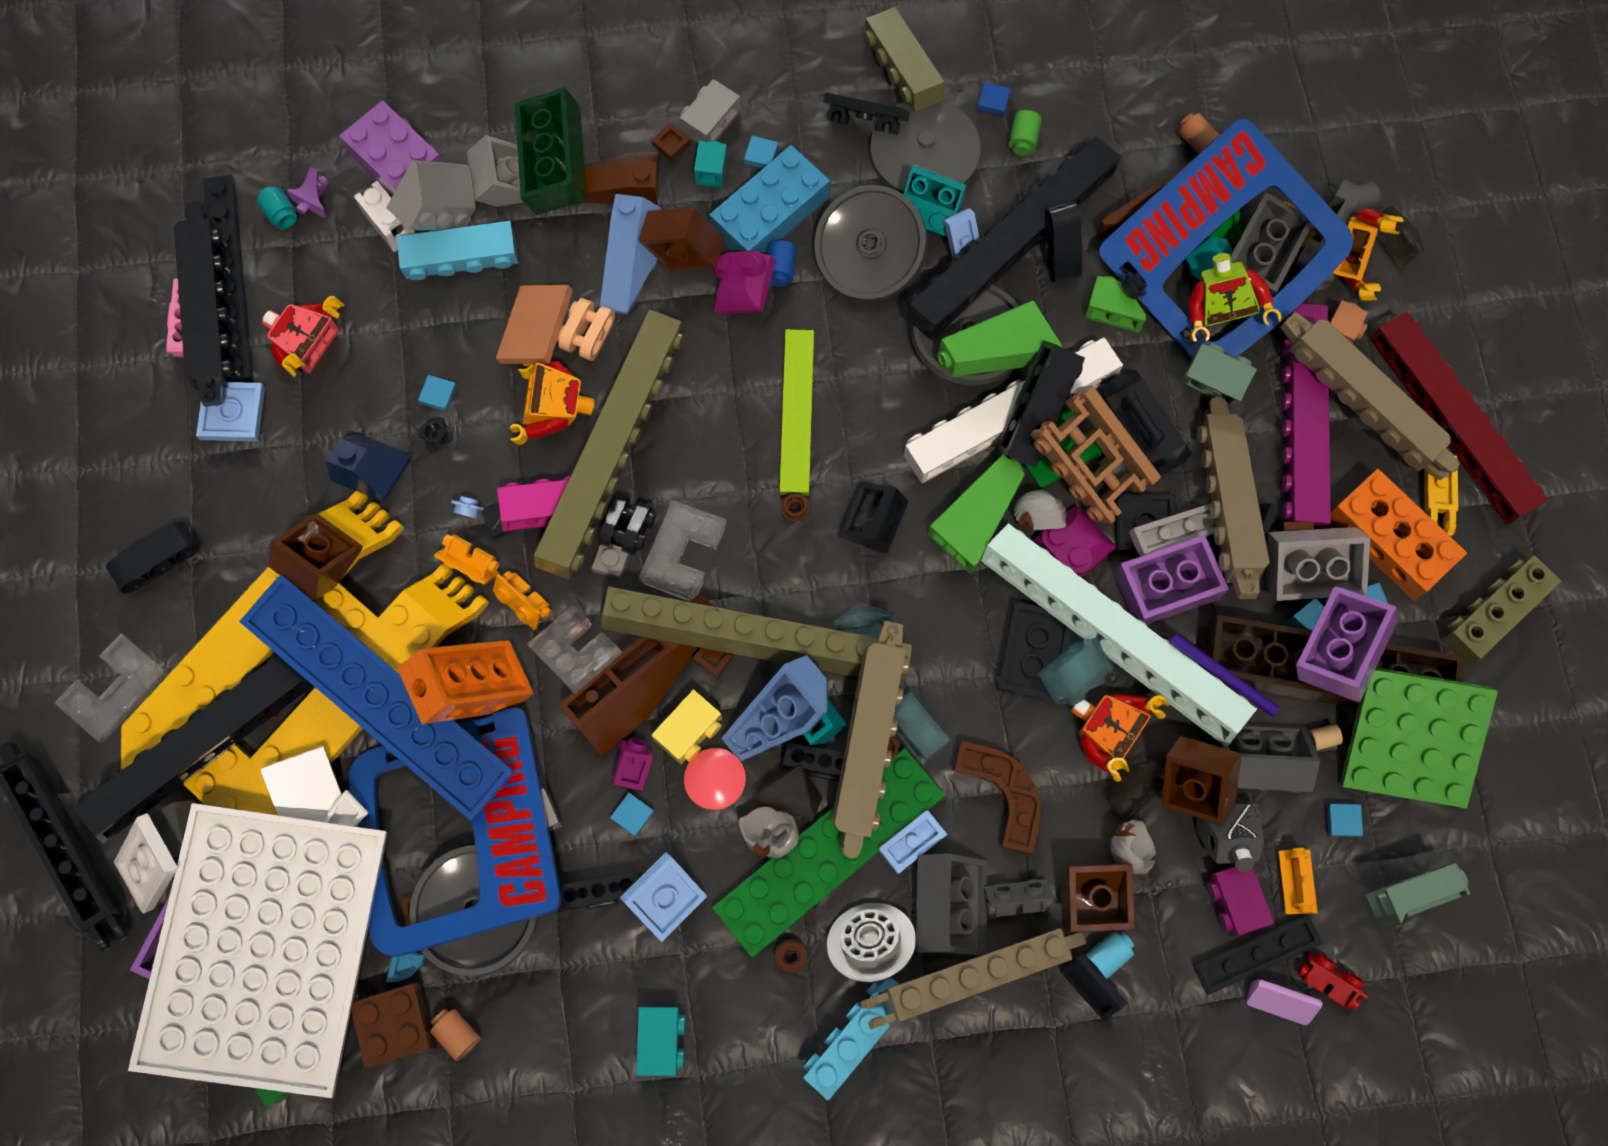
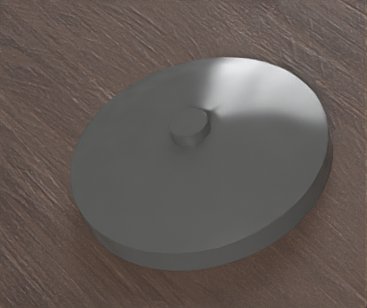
M942 101L915 113L908 103L901 102L895 105L910 112L908 122L898 120L900 123L898 135L891 133V122L886 124L884 132L878 131L877 124L875 125L871 136L870 159L876 175L886 187L903 194L913 164L966 185L976 172L981 151L979 134L970 118L952 104Z
M881 185L860 186L836 198L823 213L818 223L814 240L816 261L825 279L844 295L863 301L883 300L905 289L921 270L928 246L927 230L919 210L902 193Z
M992 285L933 340H930L912 324L914 348L919 358L932 372L950 382L973 386L989 384L1000 380L1013 369L951 377L947 368L944 369L940 365L937 353L943 338L1019 307V305L1006 292Z
M476 845L464 846L449 851L436 859L424 871L412 894L409 911L410 925L474 907L479 902V872ZM539 917L421 950V952L434 965L453 974L462 976L492 974L510 965L524 952L535 934Z

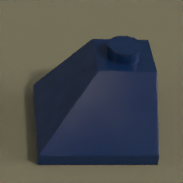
M356 434L341 438L326 459V464L332 482L384 502L411 461L412 454L367 436Z

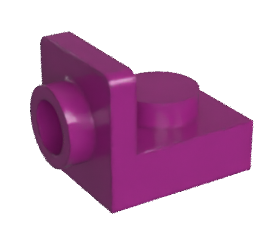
M631 738L629 741L620 739L618 744L620 754L611 781L613 785L643 791L654 758L650 747L640 739Z

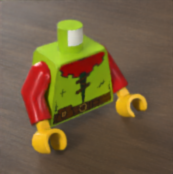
M1227 253L1217 254L1213 257L1214 268L1201 273V280L1195 285L1188 299L1190 323L1194 324V329L1190 332V340L1196 343L1195 333L1198 330L1204 333L1205 342L1210 337L1208 329L1203 327V322L1207 327L1261 313L1260 308H1263L1265 311L1263 321L1268 326L1270 325L1266 316L1269 312H1275L1279 322L1281 321V313L1277 309H1273L1272 303L1274 301L1265 280L1254 270H1245L1242 262L1231 263V257Z

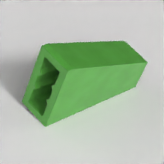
M1033 300L943 338L937 357L942 368H947L951 377L1030 367L1036 358L1043 340L1061 347L1063 346Z
M1003 454L930 526L928 536L969 574L976 570L987 545L991 542L1023 481L1025 473L1022 466L1016 460L1008 459Z

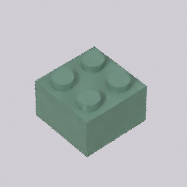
M1210 342L1208 345L1202 343L1180 383L1212 398L1217 396L1224 398L1227 405L1234 407L1242 400L1257 369L1251 366L1252 362L1242 356L1236 355L1233 358L1224 354L1225 349L1219 345Z

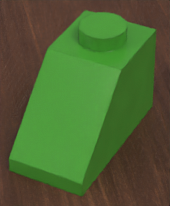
M1097 276L1084 318L1140 333L1146 319V314L1137 300L1132 299L1126 293L1120 281L1111 276Z

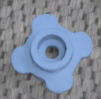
M460 496L459 501L451 500V503L455 504L453 513L477 518L479 510H484L483 507L477 506L478 500Z

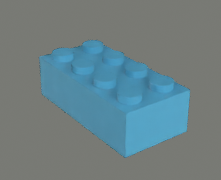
M790 145L710 213V224L724 237L723 243L733 252L758 251L765 254L768 252L770 242L783 239L830 198V180Z

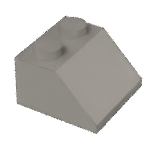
M485 135L467 151L475 201L496 207L523 203L520 197L517 145Z

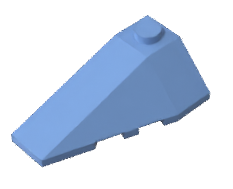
M615 194L610 220L600 307L605 306L618 314H629L644 288V282L657 265L658 259L639 242L647 212L663 208L644 197Z

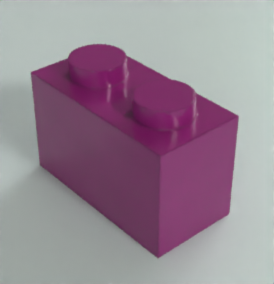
M1233 867L1208 876V892L1213 901L1217 900L1221 911L1218 915L1223 930L1229 933L1230 937L1274 924L1253 868L1241 872Z

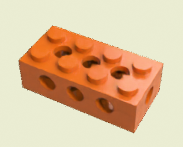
M1379 469L1373 472L1331 512V522L1337 528L1358 527L1370 536L1369 559L1413 601L1431 589L1467 554L1459 544Z
M509 640L419 649L397 667L421 724L489 715L506 709L516 708L534 694Z

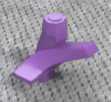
M313 167L309 168L303 185L298 189H288L289 199L298 204L295 208L298 212L305 214L310 210L325 218V210L319 198L329 182L324 176H319V170Z

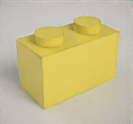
M693 689L655 730L652 738L679 764H682L685 760L690 762L700 752V743L706 737L711 739L722 727V724H720L722 720L721 713Z

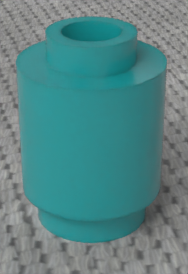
M266 187L260 191L257 204L273 226L283 230L291 227L297 221L296 209L281 188Z

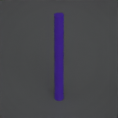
M1177 633L1169 641L1172 646L1271 717H1274L1280 709L1278 705Z

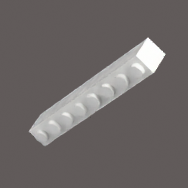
M1105 338L1096 342L1090 340L1076 352V354L1085 357L1082 373L1075 380L1070 391V398H1073L1071 394L1078 387L1093 386L1096 389L1102 381L1121 371L1123 364ZM1021 380L1014 381L1006 388V391L999 395L996 393L990 394L982 400V404L973 409L969 406L961 410L957 417L949 422L943 420L937 423L929 433L925 435L920 433L910 438L905 445L904 457L921 484L996 444L1025 380L1023 382Z

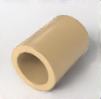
M1337 724L1308 730L1316 751L1337 746L1343 742L1342 733Z

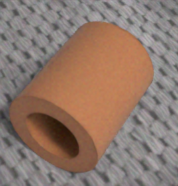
M1200 113L1196 115L1189 114L1180 123L1181 129L1179 134L1198 155L1220 136Z
M444 1009L431 1021L434 1027L430 1033L456 1062L468 1054L481 1040V1037L456 1009L450 1012Z

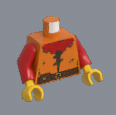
M1133 694L1104 695L1097 706L1080 697L1071 712L1085 721L1078 735L1081 738L1080 744L1088 761L1105 772H1110L1114 781H1121L1120 774L1116 771L1119 769H1124L1127 772L1130 771L1124 757L1151 718V715L1148 713L1152 711L1158 719L1165 718V713L1157 710L1161 705L1170 706L1165 697L1157 695L1149 698Z

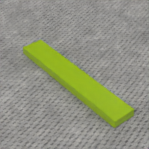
M785 329L780 495L798 493L803 496H809L814 330Z

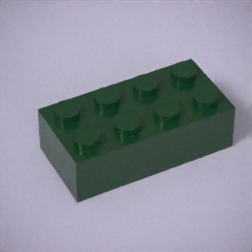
M563 87L515 103L521 200L536 215L586 201L587 190L581 113L578 102Z

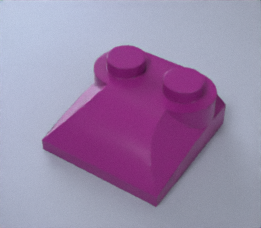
M758 251L728 252L721 255L716 268H714V273L719 279L713 312L715 314L763 312L776 261L770 255Z
M1075 505L1066 512V527L1043 530L1033 542L1039 547L1046 549L1051 556L1070 567L1074 573L1083 578L1112 553L1117 546Z

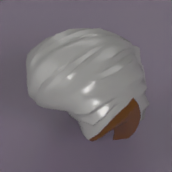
M1042 489L1028 492L1015 504L1014 516L1023 529H1025L1027 524L1033 531L1066 527V508L1058 497H1055L1048 491Z
M763 806L756 808L738 821L746 845L759 857H782L793 850L798 843L799 830L793 816L789 815L785 810H776L774 807Z
M1130 820L1119 825L1111 838L1110 853L1116 864H1133L1134 875L1147 874L1156 865V860H1151L1157 853L1153 841L1147 832L1146 825L1140 820Z

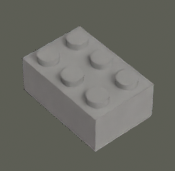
M1358 527L1268 532L1267 552L1270 563L1266 567V590L1276 601L1329 598L1334 586L1361 595H1367L1370 536Z

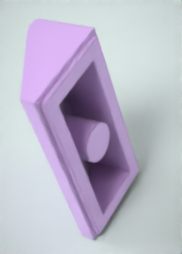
M1262 979L1251 982L1246 999L1248 1006L1302 1025H1308L1323 1004L1319 999Z

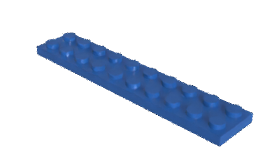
M282 574L239 621L470 821L474 822L514 775L515 771L455 720L421 724L400 674Z

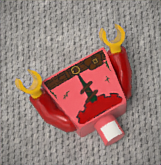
M329 296L324 303L302 304L301 306L290 304L281 315L271 310L268 311L263 317L262 324L271 329L267 338L272 343L271 352L278 366L288 371L293 377L297 375L295 370L298 367L310 374L339 332L331 316L338 319L340 314L337 310L340 307H344L345 304L335 296Z

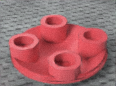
M710 748L699 752L688 763L684 773V785L688 796L694 803L709 810H724L740 798L745 788L746 774L741 761L733 753L720 748Z

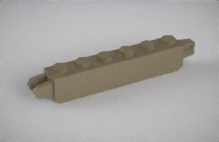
M1295 312L1283 323L1280 328L1294 344L1289 350L1295 355L1296 359L1300 363L1305 364L1321 383L1327 385L1342 403L1348 405L1358 414L1363 423L1376 431L1387 445L1393 447L1408 465L1414 467L1418 472L1424 468L1430 475L1439 480L1447 478L1452 472L1458 471L1459 461L1446 448L1451 443L1450 435L1329 321L1318 320L1313 325Z
M1217 396L1211 398L1208 404L1209 409H1206L1204 413V422L1197 429V441L1202 443L1201 464L1203 468H1206L1207 472L1205 488L1206 492L1211 495L1210 516L1212 519H1215L1216 524L1214 541L1220 547L1219 569L1224 571L1225 582L1233 584L1238 599H1256L1259 594V579L1270 562L1243 419L1236 414H1229L1226 400Z
M890 621L882 623L876 642L867 646L863 651L831 819L835 829L842 832L841 846H839L841 854L849 859L857 858L860 855L864 836L871 837L872 830L877 831L879 826L880 812H876L878 799L882 800L885 794L886 781L882 780L884 768H889L892 750L888 749L889 738L894 737L896 734L898 719L893 717L895 706H900L903 698L904 688L899 687L901 674L906 675L909 666V657L905 656L906 648H902L903 625Z
M1059 928L879 992L878 996L861 1001L863 1009L876 1007L879 1003L883 1005L886 1016H878L867 1022L870 1030L887 1023L892 1025L1072 960L1073 956L1070 949L1087 943L1082 931L1065 937L1063 930Z

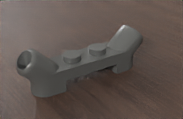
M1344 179L1328 206L1348 227V223L1352 218L1350 214L1359 212L1364 208L1374 209L1377 206L1381 196L1379 187L1374 182L1356 185ZM1311 238L1309 239L1293 269L1300 272L1323 247V238L1320 243ZM1332 273L1315 291L1330 287L1336 278L1335 274Z

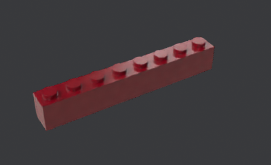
M1405 312L1380 326L1369 340L1412 398L1425 407L1423 411L1450 435L1451 443L1448 447L1457 456V459L1507 526L1546 502L1548 499L1544 495L1542 487L1532 479L1526 471L1524 463L1508 447L1507 440L1496 431L1490 423L1489 416L1484 411H1481L1473 400L1471 392L1463 387L1455 376L1453 368L1445 363L1439 355L1435 344L1429 341L1421 331L1419 323L1408 312Z

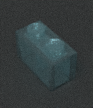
M1097 638L1076 641L1041 670L1038 675L1056 705L1065 703L1075 705L1086 698V692L1103 684L1106 680L1104 677L1114 668Z
M912 692L902 698L900 706H895L893 718L898 719L896 732L923 765L948 746L950 742L949 737Z

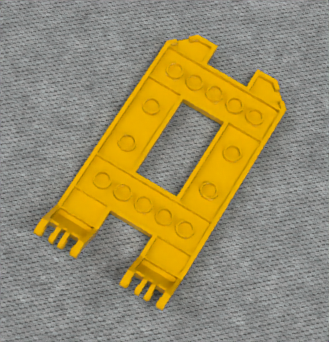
M355 491L349 499L318 513L362 545L361 552L347 572L359 559L393 542L404 528L397 520H393L384 531L380 533L375 532L387 521L389 513L384 509L380 510V505L376 502H371L362 513L356 515L354 512L368 499V495ZM444 563L430 576L403 590L379 617L340 583L315 601L397 672V667L419 649L437 647L447 635L477 618L489 604V601L483 595H479L469 607L463 609L460 605L473 594L474 588L470 584H466L463 587L465 580L461 576L454 578L447 588L441 590L438 586L452 574V568ZM268 567L121 726L122 770L134 762L135 756L141 751L151 749L161 742V738L168 731L178 729L188 722V718L195 711L207 708L215 702V698L221 692L227 689L231 690L238 685L243 676L252 670L257 671L274 653L239 621L280 576ZM314 688L252 757L238 744H235L183 785L204 805L278 816L261 768L324 745L330 764H332L363 728L317 688Z

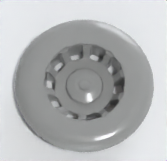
M875 902L860 904L844 912L832 925L827 938L828 956L833 966L841 974L859 982L882 981L900 972L911 959L916 943L915 930L909 918L896 907Z

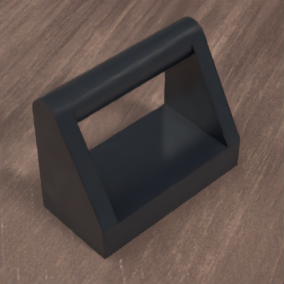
M859 482L837 535L872 550L888 553L909 501L895 487ZM870 494L880 498L881 501L868 532L852 530L866 495Z

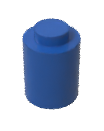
M784 240L772 241L768 245L767 254L776 261L771 284L783 287L791 283L794 278L796 246Z

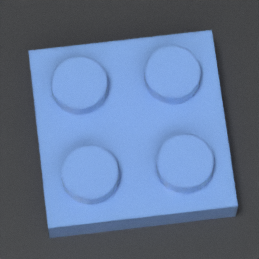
M228 382V388H223L222 405L204 407L201 402L196 436L200 440L258 442L265 386L262 383Z
M665 852L620 899L663 942L707 895L678 863Z

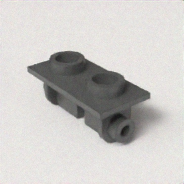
M1032 879L1026 882L999 883L984 886L989 901L986 903L988 915H994L995 918L1016 915V905L1020 904L1023 914L1045 912L1046 908H1051V901H1054L1046 879Z

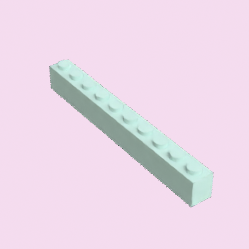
M1009 523L987 545L981 559L985 565L1043 607L1047 612L1154 693L1165 697L1171 706L1224 746L1228 747L1257 710L1246 698L1236 694L1224 685L1220 679L1212 676L1195 661L1173 647L1168 640L1161 638L1149 629L1144 622L1137 620L1125 611L1120 604L1110 600L1093 584L1086 582L1074 573L1070 567L1059 562L1046 549L1039 547L1027 538L1022 531L1015 529Z

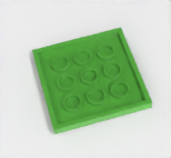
M1376 667L1358 706L1340 784L1345 788L1467 809L1498 691L1494 687Z

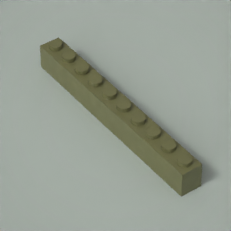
M649 309L534 554L536 568L570 580L573 571L578 572L584 560L582 551L585 545L590 546L594 539L596 528L593 527L597 519L602 520L608 505L605 501L608 494L613 495L619 482L618 472L620 468L623 470L626 468L630 458L629 448L631 444H637L641 434L639 426L642 420H648L652 410L650 402L653 396H659L663 386L661 378L664 372L669 373L674 361L672 354L675 349L679 350L683 343L684 334L681 333L682 321Z
M608 587L601 621V629L784 664L808 655L821 671L858 678L863 651L877 640L875 637ZM902 643V648H906L905 656L909 657L910 665L912 645ZM909 666L906 675L901 674L900 685H902L909 673Z

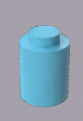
M1112 930L1085 955L1102 975L1108 979L1134 956L1132 951L1134 944L1124 932L1121 931L1118 934Z

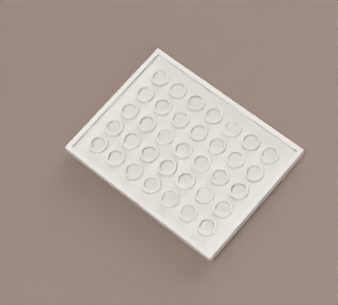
M192 803L128 1071L334 1098L388 833L381 830Z

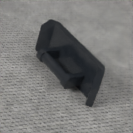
M1124 369L1099 384L1104 401L1159 475H1163L1187 462L1192 454L1191 450L1137 371Z

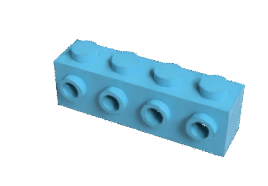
M511 221L396 236L399 266L406 279L423 280L427 276L437 274L439 276H451L459 271L475 273L488 267L504 269L512 264L519 263L515 231Z
M890 977L884 981L874 982L866 992L872 998L878 996L879 992L899 984ZM857 1002L845 1016L850 1021L845 1028L840 1031L836 1027L824 1043L828 1046L825 1052L820 1057L815 1053L804 1065L803 1069L807 1073L803 1078L828 1101L891 1026L887 1023L870 1030L867 1023L878 1016H886L882 1003L870 1009H863L862 1005Z

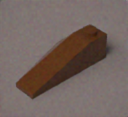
M630 152L586 164L587 200L579 203L614 204L615 194L644 197L652 203L658 204L660 152Z

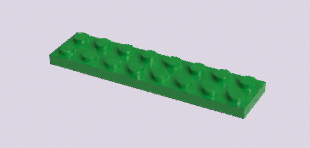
M905 748L891 759L889 768H884L882 780L886 781V789L883 799H878L876 812H880L879 826L877 831L872 830L871 837L864 836L863 846L857 858L849 859L841 854L839 846H841L842 832L836 830L831 823L833 807L799 835L798 843L793 850L782 857L771 858L712 907L751 958H754L878 854L879 848L945 797V794Z

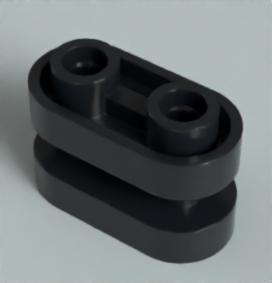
M617 495L603 522L599 535V545L612 548L615 542L619 541L622 542V552L635 555L637 550L642 551L647 536L645 532L647 528L652 529L656 519V512L652 511L653 505L640 501L636 509L630 508V498ZM629 519L630 522L626 531L621 530L625 520Z

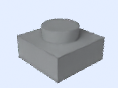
M600 545L592 565V571L621 580L630 554L622 552L621 547L616 545L612 548Z

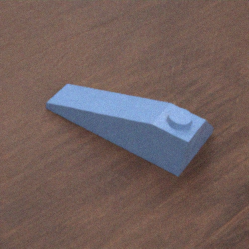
M808 655L784 664L721 739L740 761H743L810 731L827 712V683L825 676Z

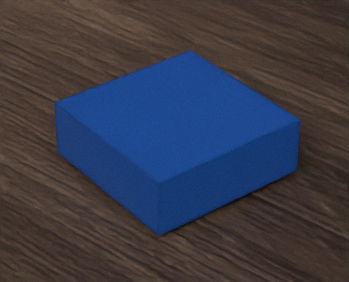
M984 82L977 110L1004 117L1011 88Z

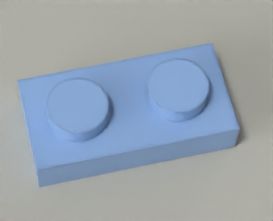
M968 208L944 220L952 259H960L965 255L967 248L972 242L980 241L975 213Z
M926 810L879 848V852L898 875L918 859V855H923L946 837L947 833L931 813Z

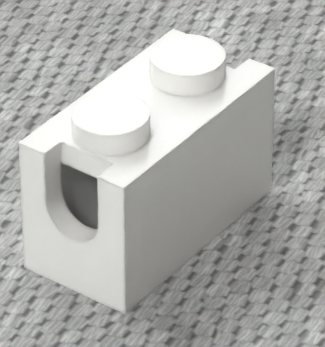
M376 181L371 184L373 188H369L364 192V196L359 192L354 198L365 217L391 250L395 252L398 250L396 236L415 234V231L409 230L386 209L391 197L380 183ZM401 225L403 231L393 236L391 230Z

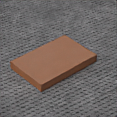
M569 285L520 286L496 356L500 364L550 363L573 293V289Z

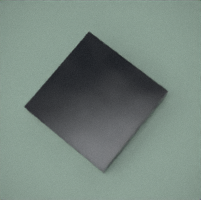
M1121 493L1114 500L1121 510V513L1115 516L1116 551L1119 553H1138L1129 531L1135 527L1176 515L1175 494Z

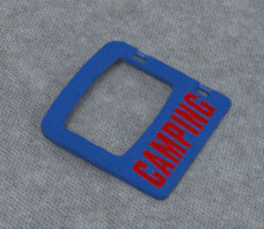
M1248 119L1235 121L1111 234L1099 248L1100 258L1121 281L1125 279V273L1120 267L1126 262L1145 279L1148 285L1145 288L1147 294L1144 297L1139 296L1137 299L1167 332L1175 338L1192 359L1202 343L1208 345L1209 342L1221 346L1225 349L1224 354L1235 358L1236 355L1243 353L1280 323L1277 314L1272 311L1266 316L1270 326L1265 324L1263 321L1265 311L1263 308H1260L1261 313L1252 315L1218 341L1212 342L1208 340L1205 342L1203 333L1198 330L1195 333L1198 340L1193 345H1190L1180 332L1186 327L1191 331L1194 329V324L1190 323V319L1163 290V283L1177 266L1215 229L1250 200L1270 187L1277 188L1324 240L1323 247L1312 260L1273 297L1274 302L1272 306L1273 309H1277L1281 313V321L1333 273L1349 255L1353 244L1352 233L1347 225Z
M510 708L493 713L487 717L459 723L515 771L514 775L474 822L472 821L479 872V902L474 907L406 927H400L392 906L384 860L382 859L369 922L372 943L381 953L391 957L408 955L550 914L560 907L562 896L527 715L521 709ZM494 723L495 731L483 735L479 734L478 727ZM384 746L360 754L353 762L349 771V792L368 811V814L357 825L360 828L379 830L377 779L384 772L406 766L399 759L389 762L388 753L391 752Z

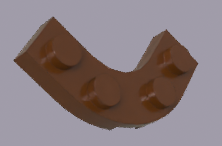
M961 741L954 773L982 779L994 784L1003 793L1008 805L1007 822L1001 848L1033 855L1041 817L1040 797L1036 785L1033 784L1024 767L1010 755L997 749Z

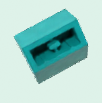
M913 164L903 195L919 210L927 230L948 237L944 220L961 212L965 201L967 185Z

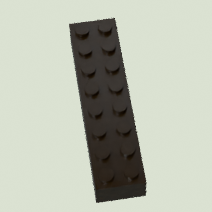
M1217 615L1209 623L1205 654L1255 690L1354 708L1359 706V702L1298 679L1296 664L1313 630L1224 615ZM1387 643L1377 668L1462 682L1464 656Z

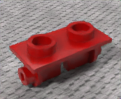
M1309 951L1307 952L1310 964L1303 963L1297 973L1302 976V981L1320 992H1323L1328 983L1333 986L1327 993V996L1346 1009L1351 1007L1356 1010L1361 1003L1359 995L1366 999L1369 997L1365 986H1363L1365 982L1360 977L1350 971L1344 974L1335 968V962L1321 953L1316 956Z

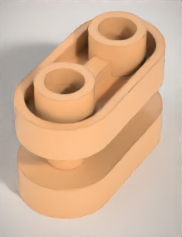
M580 298L578 302L574 301L569 310L568 321L565 326H561L557 339L559 348L572 353L578 346L580 347V357L593 361L612 328L615 311L601 306L596 313L594 312V302L585 298ZM589 322H590L591 325H590V327H589L587 333L585 334V336H583V334H584V332H585V330H586V328H587V326H588V324H589Z

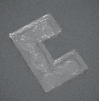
M672 500L640 573L639 582L688 601L698 596L705 579V573L679 562L689 540L717 550L727 526V519Z
M572 605L527 645L576 694L603 669L609 666L622 652L603 632L599 633L579 652L571 646L576 639L580 638L593 626L587 617Z
M122 633L99 655L120 674L107 690L98 697L84 683L76 679L54 702L94 739L101 743L116 730L169 674Z

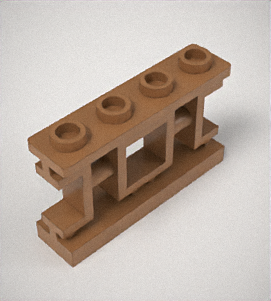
M1093 386L1078 387L1071 394L1073 398H1069L1065 402L1074 414L1059 428L1056 427L1053 421H1047L1040 425V429L1033 430L1030 435L1035 440L1034 446L1041 454L1047 456L1052 462L1051 467L1059 477L1064 478L1069 484L1070 493L1086 506L1087 515L1096 523L1112 524L1116 520L1114 516H1118L1121 513L1114 500L1128 486L1133 492H1143L1146 489V485H1154L1161 476ZM1088 417L1095 428H1091L1084 435L1077 425ZM1069 435L1075 444L1065 453L1056 441H1061ZM1095 441L1108 459L1092 474L1079 455ZM1122 462L1129 473H1125L1118 480L1112 471ZM1104 480L1109 489L1099 498L1092 487H1096Z

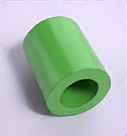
M1021 110L1015 114L1009 140V147L1015 154L1026 156L1036 150L1042 118L1038 113L1031 110Z

